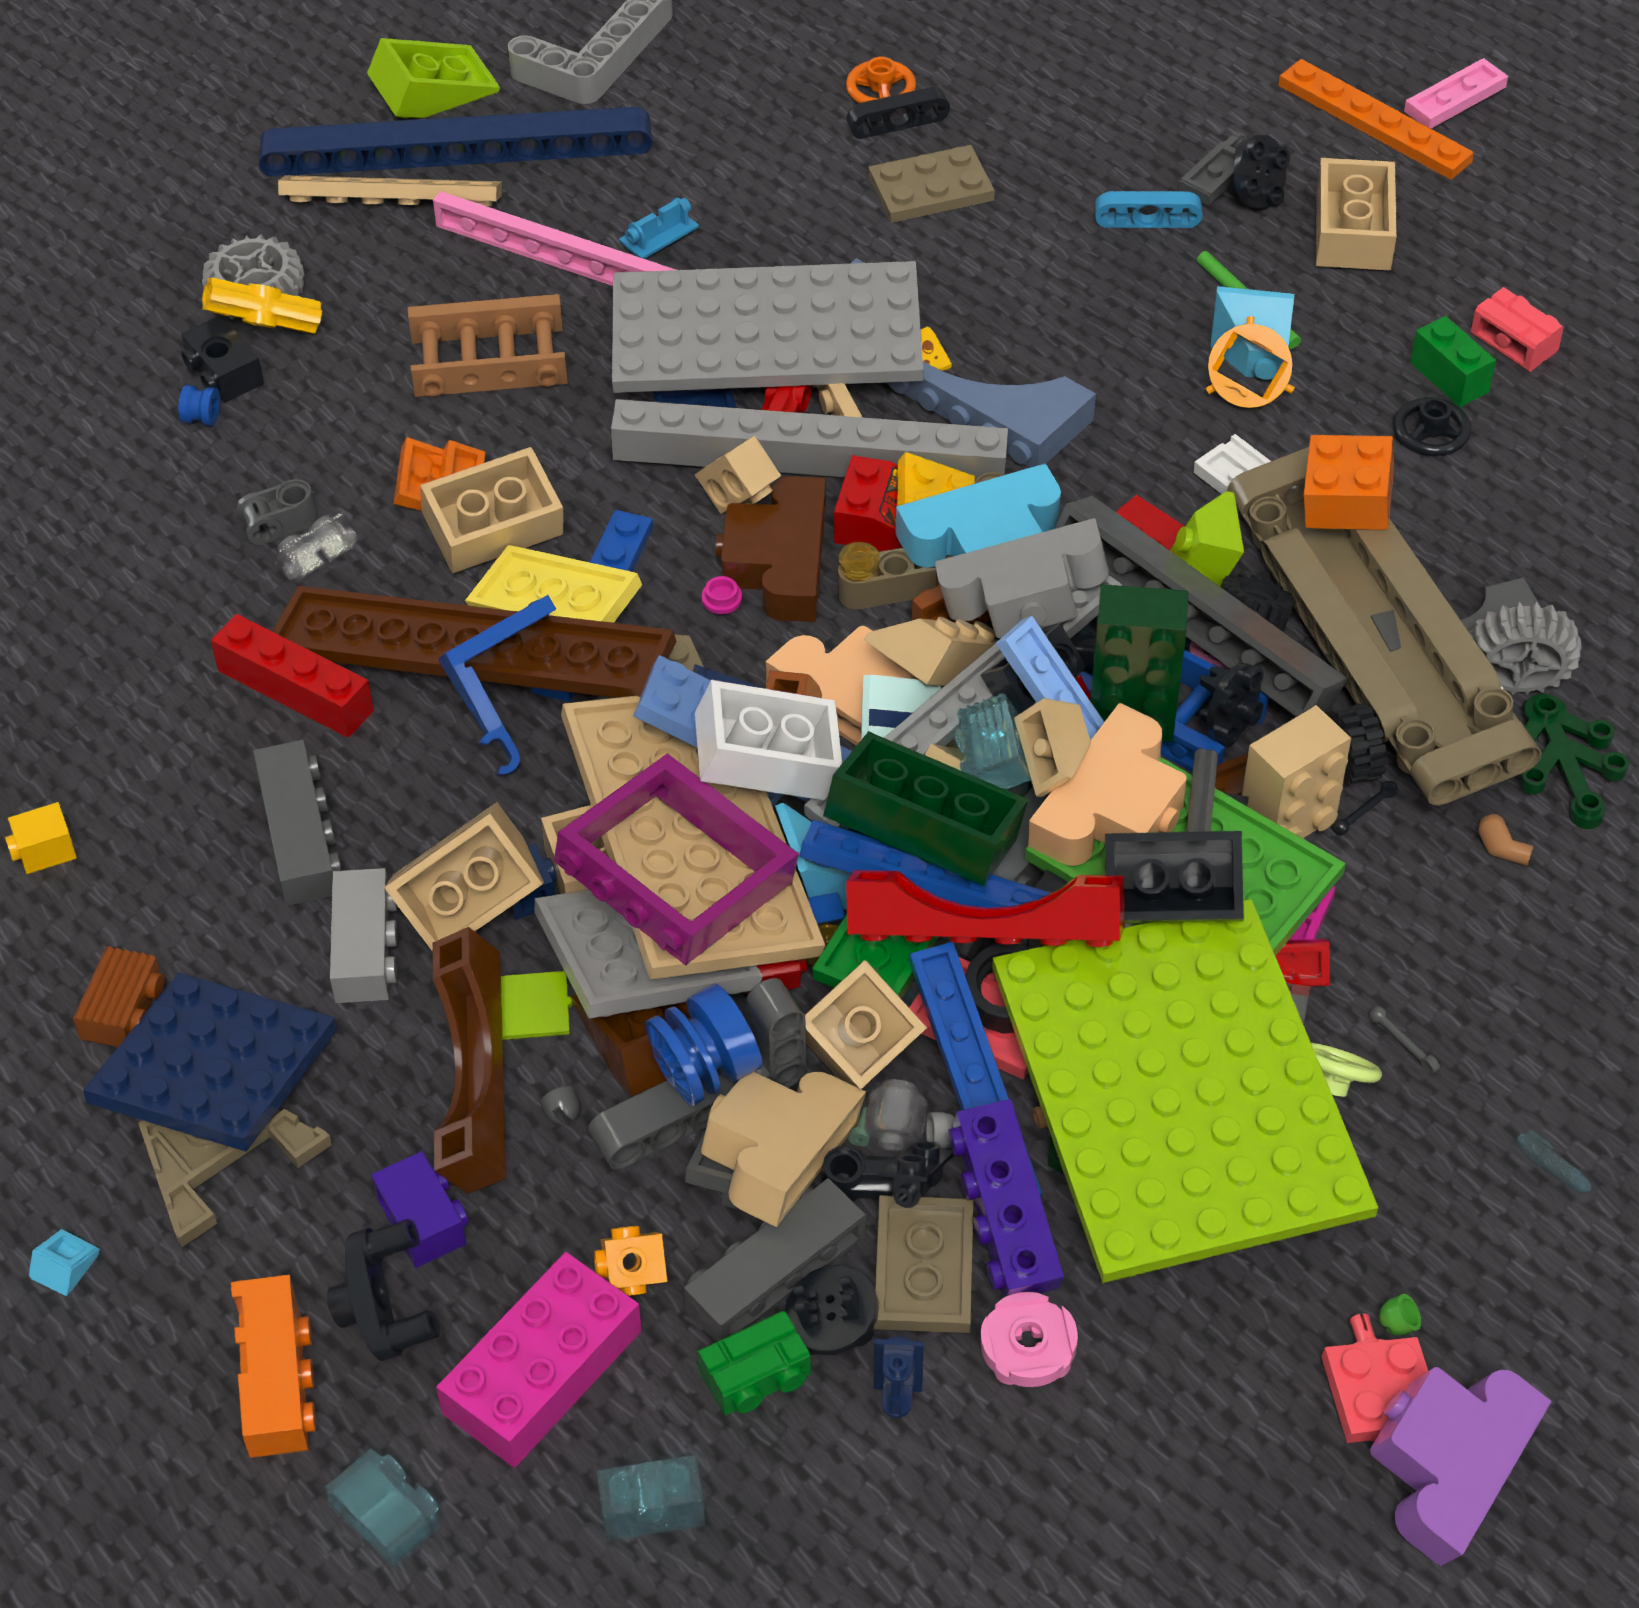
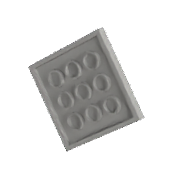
M590 890L535 898L534 913L589 1019L687 1002L688 997L715 983L725 989L728 994L733 995L751 991L762 981V973L757 965L650 980L632 926L606 902L598 900Z

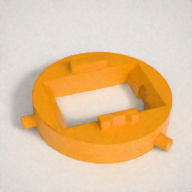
M1254 316L1247 317V324L1228 330L1217 340L1210 353L1208 364L1212 384L1205 388L1209 395L1216 391L1227 402L1243 408H1257L1267 405L1278 398L1284 390L1291 394L1295 388L1288 384L1292 373V358L1286 342L1272 329L1254 324ZM1238 335L1283 360L1263 397L1217 372L1225 359L1224 354L1227 349H1231Z

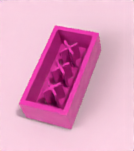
M565 1252L436 1386L442 1414L515 1468L642 1331L639 1303Z

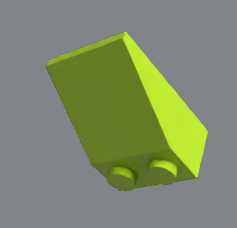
M381 38L367 71L368 76L394 115L404 119L409 117L426 118L492 95L500 90V86L471 45Z

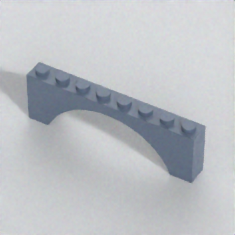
M856 258L850 264L864 262ZM923 361V381L884 382L895 392L907 395L919 402L924 409L936 412L948 419L952 424L1008 428L1006 454L1011 456L1018 464H1025L1030 468L1047 463L1094 420L1096 393L1066 376L1035 384H987L956 377Z

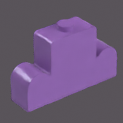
M1434 1367L1413 1380L1405 1392L1403 1390L1399 1391L1384 1411V1414L1389 1418L1371 1446L1370 1453L1376 1460L1416 1491L1405 1497L1397 1505L1395 1523L1400 1534L1440 1566L1462 1556L1552 1401L1510 1370L1495 1371L1466 1389L1442 1369Z

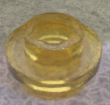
M863 542L848 544L839 553L840 568L847 577L853 580L870 578L880 563L877 549Z

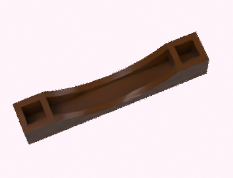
M467 927L433 942L432 945L433 981L442 1000L449 1023L455 1062L454 1092L451 1105L443 1122L434 1131V1171L469 1194L506 1179L500 951L470 927Z

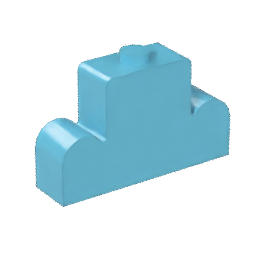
M1046 463L896 506V536L912 563L921 567H935V561L946 559L947 555L953 557L1055 529L1060 515L1061 490Z

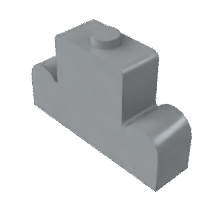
M1095 518L935 561L939 585L950 618L955 621L957 619L970 621L980 617L988 610L997 638H1002L1022 619L1033 616L1040 628L1076 618L1077 611L1071 588H1092L1100 585L1109 576V568Z

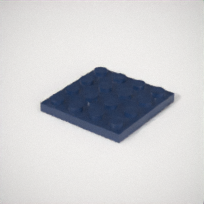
M178 972L144 1014L140 1023L135 1025L84 1088L86 1103L247 1152L337 1031L335 1017Z

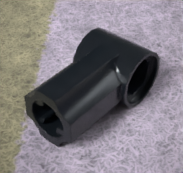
M845 1146L836 1147L830 1150L824 1157L821 1183L829 1178L852 1202L857 1198L879 1199L880 1196H893V1177L881 1176V1171L897 1157L861 1156L853 1148ZM843 1173L849 1175L851 1178L840 1179L835 1177L834 1175Z

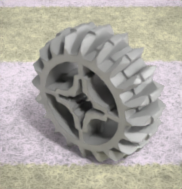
M246 234L244 240L237 241L232 238L230 245L221 244L219 245L218 252L209 253V261L204 263L202 283L204 288L208 278L212 277L244 285L252 283L281 289L284 294L298 296L303 292V277L305 275L303 265L300 263L296 250L291 249L288 242L279 243L276 236L265 240L262 234L255 239H250Z
M1520 601L1517 607L1513 608L1502 605L1501 611L1498 613L1487 611L1486 619L1476 620L1475 628L1469 631L1496 671L1503 690L1510 691L1512 695L1516 692H1525L1528 695L1530 691L1535 690L1544 693L1547 686L1559 687L1560 680L1571 678L1572 670L1578 668L1580 651L1582 650L1578 628L1575 626L1574 620H1570L1567 617L1566 611L1556 612L1553 605L1540 608L1537 601L1531 606H1523Z

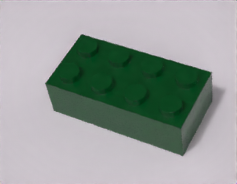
M1100 585L1090 702L1104 722L1116 706L1121 703L1157 721L1162 728V742H1173L1187 631L1189 591Z
M868 731L833 774L823 816L838 822L843 827L859 831L879 840L885 845L898 848L919 857L924 862L935 864L960 875L966 880L985 886L1017 840L1028 799Z

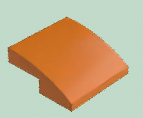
M406 437L401 447L393 504L422 511L420 485L483 464L485 451L452 440H448L444 449Z

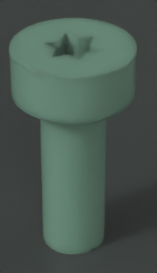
M870 1107L862 1108L857 1127L850 1130L848 1140L851 1144L863 1147L868 1145L871 1137L868 1127L873 1114V1110Z

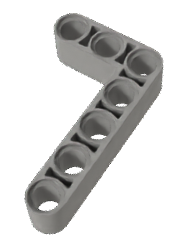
M627 0L579 53L532 36L515 37L508 43L511 76L521 83L577 103H593L607 91L671 20L673 16L672 0Z

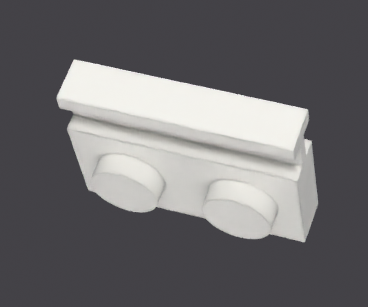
M1234 434L1227 444L1221 443L1194 462V473L1219 493L1223 494L1227 491L1231 480L1237 475L1271 461Z

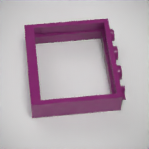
M667 753L561 829L557 836L554 862L563 868L567 875L573 876L587 887L598 900L606 902L621 914L631 926L640 929L654 940L663 951L666 950L686 966L790 885L793 881L799 853L706 782L700 781L697 775ZM656 796L755 872L692 921L685 918L591 844Z

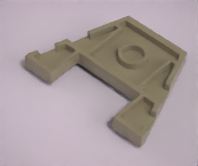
M285 1109L276 1111L247 1152L144 1120L138 1122L178 1244L181 1247H184L217 1224L214 1213L193 1189L262 1142L271 1138L297 1168L332 1145L330 1135L325 1130L317 1126L313 1129L299 1121L297 1115Z

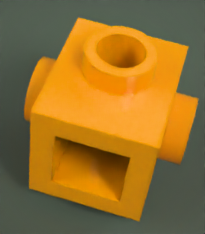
M639 1226L613 1228L611 1229L612 1238L600 1239L602 1250L594 1251L595 1272L626 1295L647 1293L646 1284L667 1282L661 1233L640 1234ZM633 1253L635 1262L632 1267L625 1269L623 1259L627 1254Z

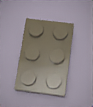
M972 145L868 167V177L890 223L994 201L995 190Z
M893 1196L879 1197L875 1289L879 1300V1310L874 1329L970 1333L973 1200L921 1197L914 1207L904 1208L895 1202Z

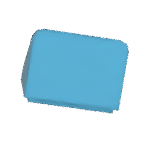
M61 1229L32 1251L29 1277L67 1296L97 1258L100 1249Z

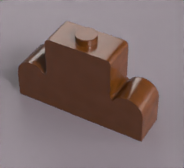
M783 477L772 485L771 505L730 503L727 506L724 534L717 533L716 558H721L722 576L733 579L740 589L762 590L763 610L767 616L780 621L816 622L826 510V478Z

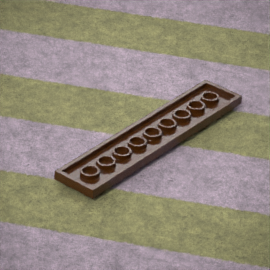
M298 586L272 632L335 663L448 677L438 660L439 657L518 611ZM548 615L465 662L464 666L466 668L472 666L479 681L614 698L641 697L651 668L658 655L669 659L677 641L674 630Z

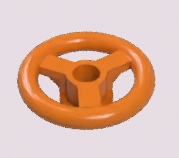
M875 57L870 61L859 64L849 73L846 80V89L853 100L857 103L891 96L889 90L892 84L903 78L906 86L899 94L915 91L916 79L911 70L905 65L887 57ZM856 84L871 87L873 91L878 93L879 98L863 94L858 90Z

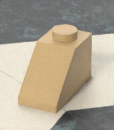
M1043 698L1014 717L1034 791L1038 797L1045 796L1073 778L1091 745L1079 704Z

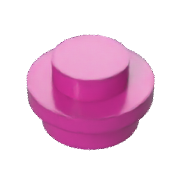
M718 576L712 578L707 582L702 591L703 606L715 614L731 613L738 609L742 603V591L736 582L729 577Z

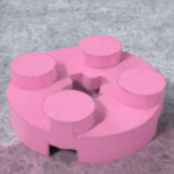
M1035 1292L1011 1294L995 1304V1310L988 1317H985L982 1323L980 1346L986 1364L994 1371L996 1378L1000 1382L1007 1385L1015 1384L1023 1387H1038L1064 1377L1069 1372L1071 1363L1076 1355L1078 1333L1075 1321L1067 1309L1062 1306L1061 1310L1057 1305L1048 1302L1049 1297ZM1031 1331L1033 1338L1042 1339V1342L1036 1343L1035 1347H1025L1017 1341L1022 1339V1332Z

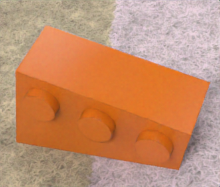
M290 1275L231 1282L232 1298L235 1300L239 1313V1327L234 1328L235 1343L240 1344L241 1374H238L242 1435L249 1458L309 1450L308 1432L316 1431L314 1403H306V1389L314 1388L312 1360L304 1359V1346L312 1345L309 1316L301 1317Z

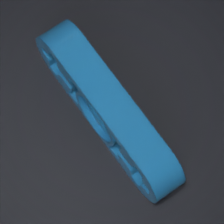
M1110 191L1101 194L1096 199L1095 218L1102 227L1193 228L1202 220V205L1199 196L1192 192ZM1144 206L1158 208V211L1151 215H1144L1139 212ZM1128 207H1132V213H1128ZM1109 208H1115L1114 212H1108ZM1165 208H1169V213H1165ZM1184 208H1189V209H1188V212H1182V211H1183Z

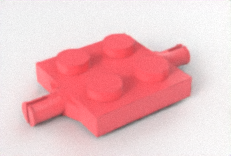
M1363 1313L1362 1318L1360 1314H1357L1350 1319L1357 1342L1350 1345L1325 1347L1321 1356L1347 1443L1375 1441L1389 1418L1384 1414V1411L1392 1398L1401 1390L1405 1392L1413 1380L1428 1372L1418 1337L1394 1340L1377 1339L1371 1325L1370 1316Z

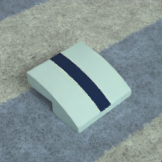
M863 675L861 740L868 731L884 738L940 691L941 686L927 685L921 680Z

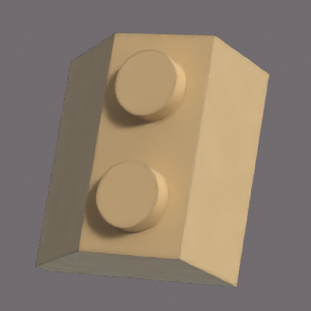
M866 960L805 1014L806 1044L837 1078L860 1090L927 1028Z

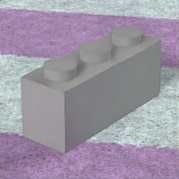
M386 868L333 871L330 981L335 1003L389 1000V983H397L396 957L389 956V947H397V925L395 920L390 921V912L398 911V905L384 888L388 883Z

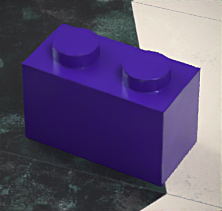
M423 1151L371 1174L376 1198L390 1224L409 1219L417 1227L420 1239L419 1245L405 1250L414 1268L420 1267L466 1245L463 1227L469 1225L465 1210L458 1199L450 1201L445 1192L449 1190L447 1180L434 1171V1166L431 1167Z

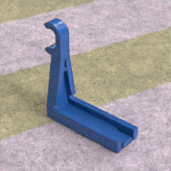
M549 595L531 602L524 609L449 650L438 658L446 674L485 733L479 740L478 745L487 746L491 740H496L501 744L508 756L507 765L500 766L497 769L496 776L507 775L517 768L520 761L519 751L503 726L472 666L466 668L464 663L555 611L556 607Z

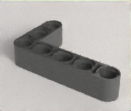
M771 978L755 986L746 1000L747 1024L754 1035L762 1057V1067L754 1072L789 1088L801 1080L807 1069L805 1015L783 982L777 978ZM717 1068L720 1091L715 1094H709L703 1089L704 1100L694 1106H690L683 1100L676 1089L668 1081H665L601 1112L589 1124L588 1132L609 1166L615 1170L622 1169L705 1129L711 1107L720 1094L726 1096L737 1082H731Z

